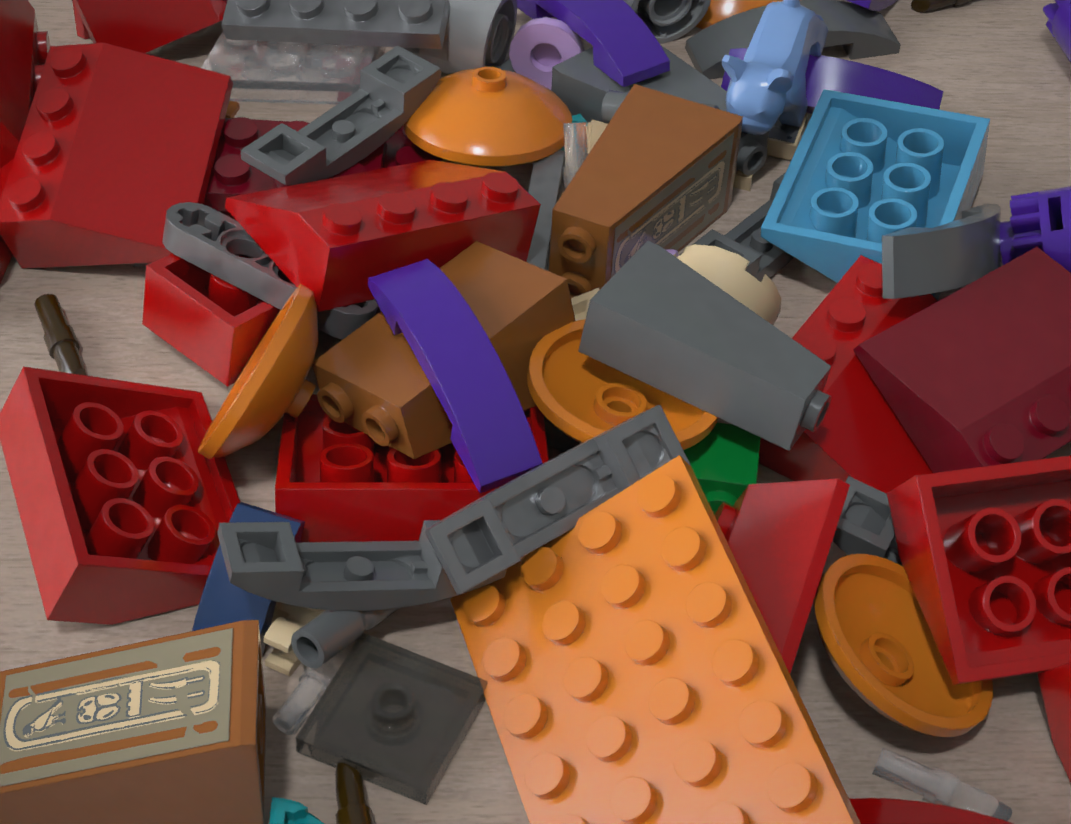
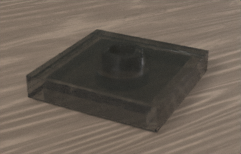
M363 633L357 639L295 737L296 751L335 768L338 763L348 764L360 772L362 779L427 805L486 701L484 691L488 682Z

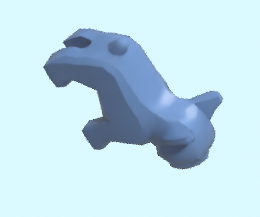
M783 0L769 3L762 14L744 60L730 55H724L722 59V66L731 78L725 99L727 112L743 116L741 132L763 135L771 130L778 118L782 124L796 127L801 126L808 106L805 73L809 54L821 56L827 38L828 27L820 15L800 5L799 0Z

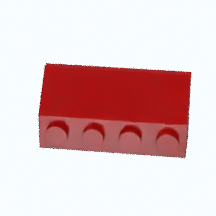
M840 479L749 484L733 506L723 502L715 513L716 520L789 673H791L850 487V484Z

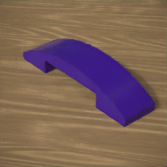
M516 0L517 8L530 18L555 17L566 23L571 30L593 45L594 66L622 87L670 71V60L662 46L643 20L623 0Z
M748 48L730 49L729 55L744 60ZM809 54L805 73L806 98L808 101L807 113L813 114L823 89L940 109L943 91L929 84L878 67L824 55L818 57ZM725 71L721 87L727 91L731 78Z
M429 259L368 278V288L394 336L400 333L404 334L452 423L450 440L479 493L504 485L542 465L543 463L529 423L505 368L477 317L449 278Z

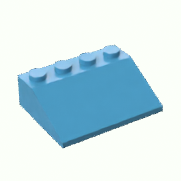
M823 89L761 226V237L836 283L840 281L860 255L882 264V235L908 227L934 228L962 219V211L971 208L984 172L990 119ZM941 292L932 293L931 295L938 301Z

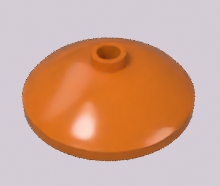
M480 67L458 71L440 78L424 102L403 125V129L407 137L415 145L434 156L469 165L511 166L537 161L560 150L571 136L572 115L566 104L549 88L515 72L496 67Z
M300 284L284 304L217 412L200 444L199 454L208 459L225 457L259 441L278 423L284 413L296 419L302 412L316 387L315 384L305 379L312 367L318 346L317 304L312 290Z
M586 319L571 322L545 335L532 351L527 372V384L534 403L553 425L568 437L581 444L657 405H661L683 450L694 446L709 435L719 419L704 410L579 352Z
M850 554L836 560L821 575L814 597L815 616L821 641L830 660L842 678L870 707L901 727L938 737L963 735L986 717L993 700L992 680L953 685L903 566L875 555Z

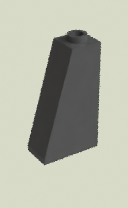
M663 46L662 48L670 60V71L634 83L693 102L717 105L720 110L727 111L725 101L727 91ZM593 47L552 67L551 91L566 104L572 116L581 114L587 123H590L592 119L603 122L601 109L607 91L613 90L629 93L634 85L622 87L594 66ZM769 131L763 135L741 132L735 174L737 171H741L749 176L765 166Z
M647 241L590 299L579 352L790 451L805 429L816 432L821 425L832 399V396L823 392L831 366L661 246Z

